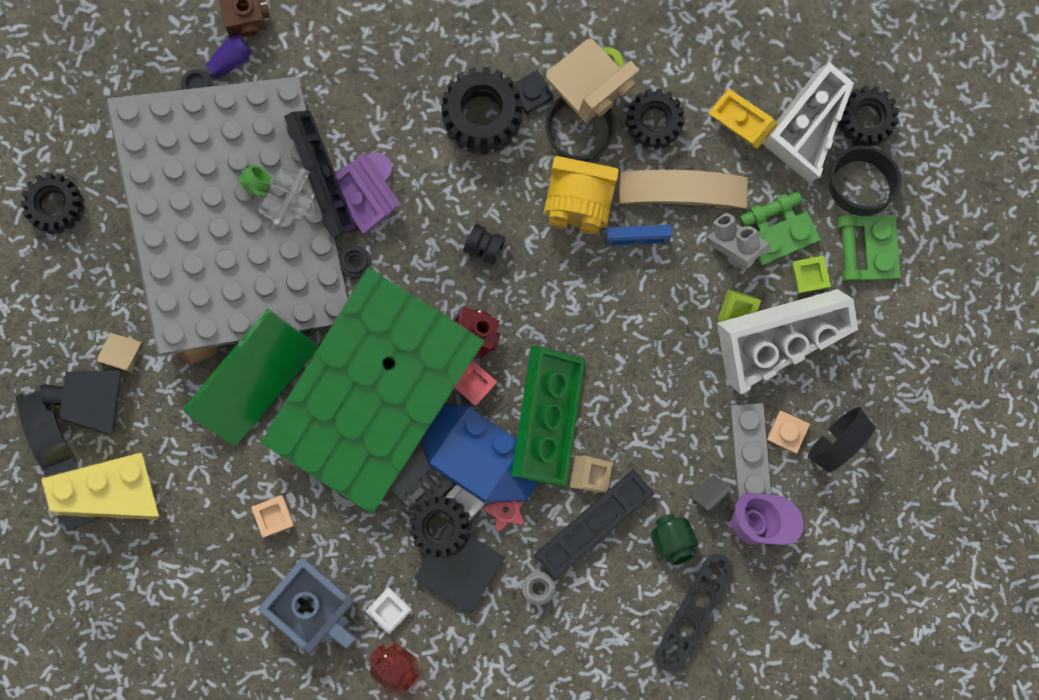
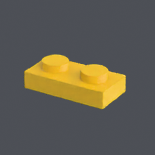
M729 88L708 112L718 123L756 149L777 126L774 118Z

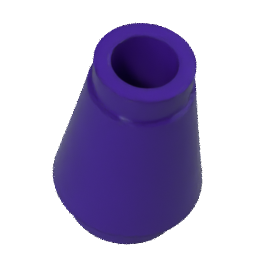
M236 33L232 38L230 36L226 38L205 66L218 79L222 75L250 61L248 57L253 54V51L243 38Z

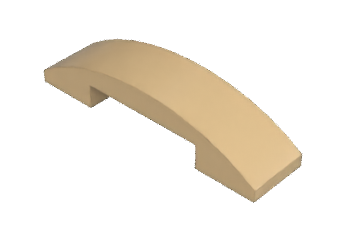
M691 170L620 172L619 204L651 205L656 203L747 209L748 177Z

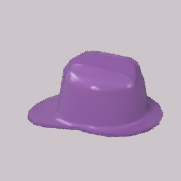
M745 493L738 498L732 520L728 523V529L734 530L738 538L749 545L792 544L800 538L804 527L801 512L793 502L778 495Z

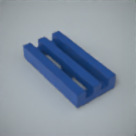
M671 225L607 227L605 231V244L607 246L668 243L672 237Z

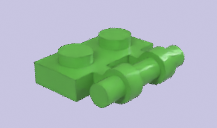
M798 191L788 196L782 194L775 198L776 201L762 207L760 205L754 206L749 209L748 213L739 216L743 227L755 224L759 231V237L770 243L771 251L757 257L761 267L821 240L808 212L806 211L797 216L793 212L792 207L803 203ZM781 213L785 221L769 227L766 219Z

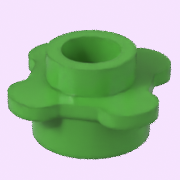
M256 165L244 168L242 170L243 175H239L237 178L239 183L249 194L264 198L267 194L265 190H269L271 187L272 179L263 168Z

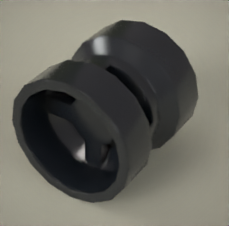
M476 223L465 243L463 252L470 256H481L484 263L492 266L497 259L495 256L498 250H501L505 243L506 237L498 233L491 235L487 232L486 227Z

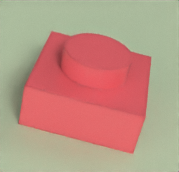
M472 361L454 389L474 407H477L497 385V381L477 363Z

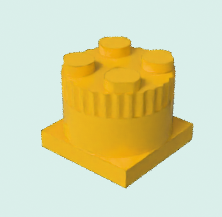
M559 156L554 157L544 208V215L549 217L548 224L557 228H567V225L570 224L580 226V231L583 233L599 234V229L607 227L619 170L614 167Z

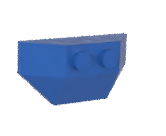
M443 404L421 438L428 465L483 503L526 502L539 483L511 477L517 439L470 407Z

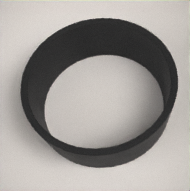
M559 97L549 108L545 121L546 134L552 147L564 158L587 161L599 156L610 145L615 134L616 121L611 107L603 114L608 124V137L602 149L591 155L575 156L562 151L552 140L551 124L553 118L561 108L568 105L562 97Z
M869 146L852 147L842 152L833 163L829 182L830 193L836 204L844 211L856 216H872L883 211L897 197L901 188V173L895 161L885 152ZM856 161H863L876 166L884 174L889 184L887 201L877 206H862L853 203L838 189L835 182L836 172L844 165Z
M856 407L840 417L828 429L837 440L831 443L822 435L810 449L808 458L826 472H832L845 464L865 445L872 436L875 426L862 408Z

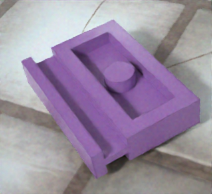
M366 153L359 154L357 159L346 165L336 174L353 220L363 234L371 232L389 217L395 209L402 206Z

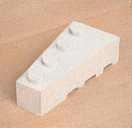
M838 289L717 323L727 380L740 394L750 390V386L764 379L766 381L777 375L776 372L787 365L791 363L795 365L801 362L807 354L816 349L822 350L858 330L854 299Z

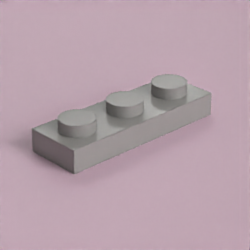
M764 404L731 405L730 415L737 497L739 498L745 493L771 495Z

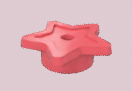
M523 502L491 503L483 508L485 512L495 517L496 530L498 531L502 530L508 523L520 525L524 523L519 511ZM505 506L509 508L507 513L503 512V507Z

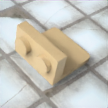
M587 39L547 71L546 81L587 123L594 116L598 115L600 117L607 112L617 97H624L636 86L634 81L639 69L631 60L620 68L593 39Z

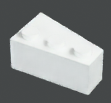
M830 62L815 72L776 121L777 126L762 144L808 182L820 178L825 157L833 143L834 132L842 118L854 83Z

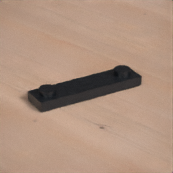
M294 111L285 115L288 134L294 141L323 215L324 226L329 231L331 237L346 235L356 231L355 222L311 111Z
M634 469L631 470L538 550L534 556L556 580L655 493Z

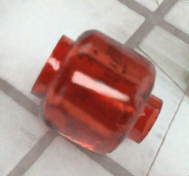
M391 643L386 647L380 645L370 657L372 662L370 667L371 677L390 693L406 692L419 677L420 672L417 670L419 662L417 658L399 643Z

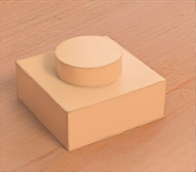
M780 410L768 434L767 441L797 454L810 424Z
M284 495L251 507L262 538L295 526Z

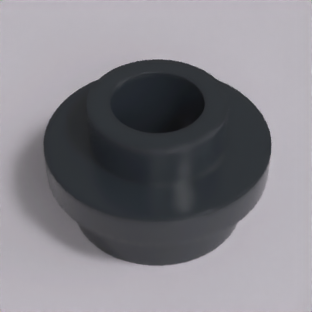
M349 246L340 254L341 270L349 277H362L367 268L371 267L370 254L361 246ZM354 256L361 258V264L358 267H351L349 265L350 259Z

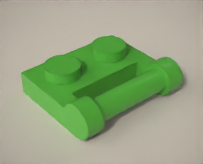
M896 215L842 216L838 218V228L842 229L845 271H842V282L897 280L901 278ZM854 228H863L866 270H858Z

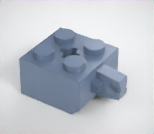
M301 558L257 609L308 653L314 652L323 640L330 644L335 639L346 649H349L357 639L344 627L349 622L344 615L356 601L307 558ZM302 598H313L312 606L315 608L313 612L306 611L303 613L301 611L304 606L301 603Z

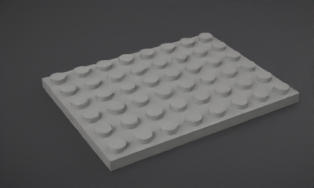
M299 76L107 98L106 105L157 356L239 343L267 308L300 332L332 327L348 300L334 237H331L329 231L324 226L322 212L294 141L288 134L287 123L284 118L285 115L294 111H306ZM256 165L263 168L272 179L271 187L269 190H265L267 194L264 198L251 195L243 189L237 178L239 175H243L242 170L244 168Z

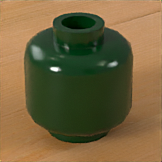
M668 514L656 521L657 526L652 530L650 539L659 558L663 562H670L672 566H676L691 560L696 555L694 551L697 549L699 541L687 518H675L674 514Z

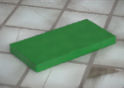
M267 308L183 410L185 414L236 447L319 347L314 341Z
M531 346L511 477L559 487L567 486L585 365L584 358L542 346Z

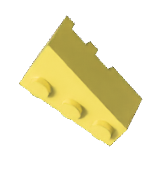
M142 452L42 478L50 515L158 520L159 518Z

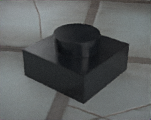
M538 69L513 83V87H517L520 92V100H522V107L526 114L554 99L553 93Z

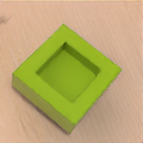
M824 256L793 261L791 263L797 295L826 290L831 287Z
M728 289L718 320L722 322L757 312L761 300L757 297Z

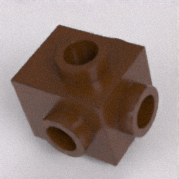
M219 0L224 26L230 37H233L236 33L242 37H253L258 35L260 31L267 30L265 19L270 18V13L266 0Z

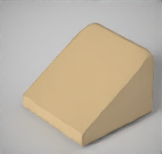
M110 333L98 356L97 362L132 373L142 342Z
M575 456L570 488L605 494L609 489L613 462L588 456Z

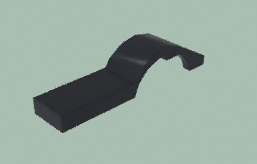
M43 384L40 385L39 391L25 397L21 393L16 395L15 398L27 442L45 477L80 469L61 433L53 405L42 404ZM61 516L65 529L68 532L100 519L99 517Z

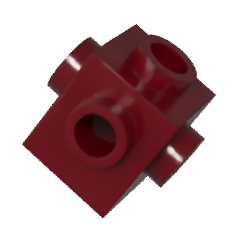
M463 307L454 316L453 321L484 340L473 358L482 359L487 353L494 351L499 343L500 333L497 332L500 320L492 318L486 311Z

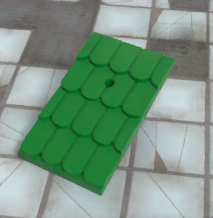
M368 267L260 443L373 514L484 340ZM385 359H392L395 362V367L392 370L384 369L382 363Z

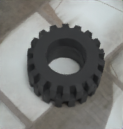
M476 67L469 68L468 75H464L463 71L457 74V81L451 80L447 85L448 91L444 92L442 96V118L449 138L451 140L454 139L456 146L460 149L463 146L467 147V151L472 154L475 153V150H481V155H487L490 149H494L496 153L501 150L503 144L508 146L512 142L513 135H517L522 120V100H520L518 88L513 87V80L509 76L504 79L503 72L497 69L494 74L490 73V67H483V72H476ZM479 96L492 98L500 105L501 114L494 122L488 125L473 124L463 115V108L468 101Z

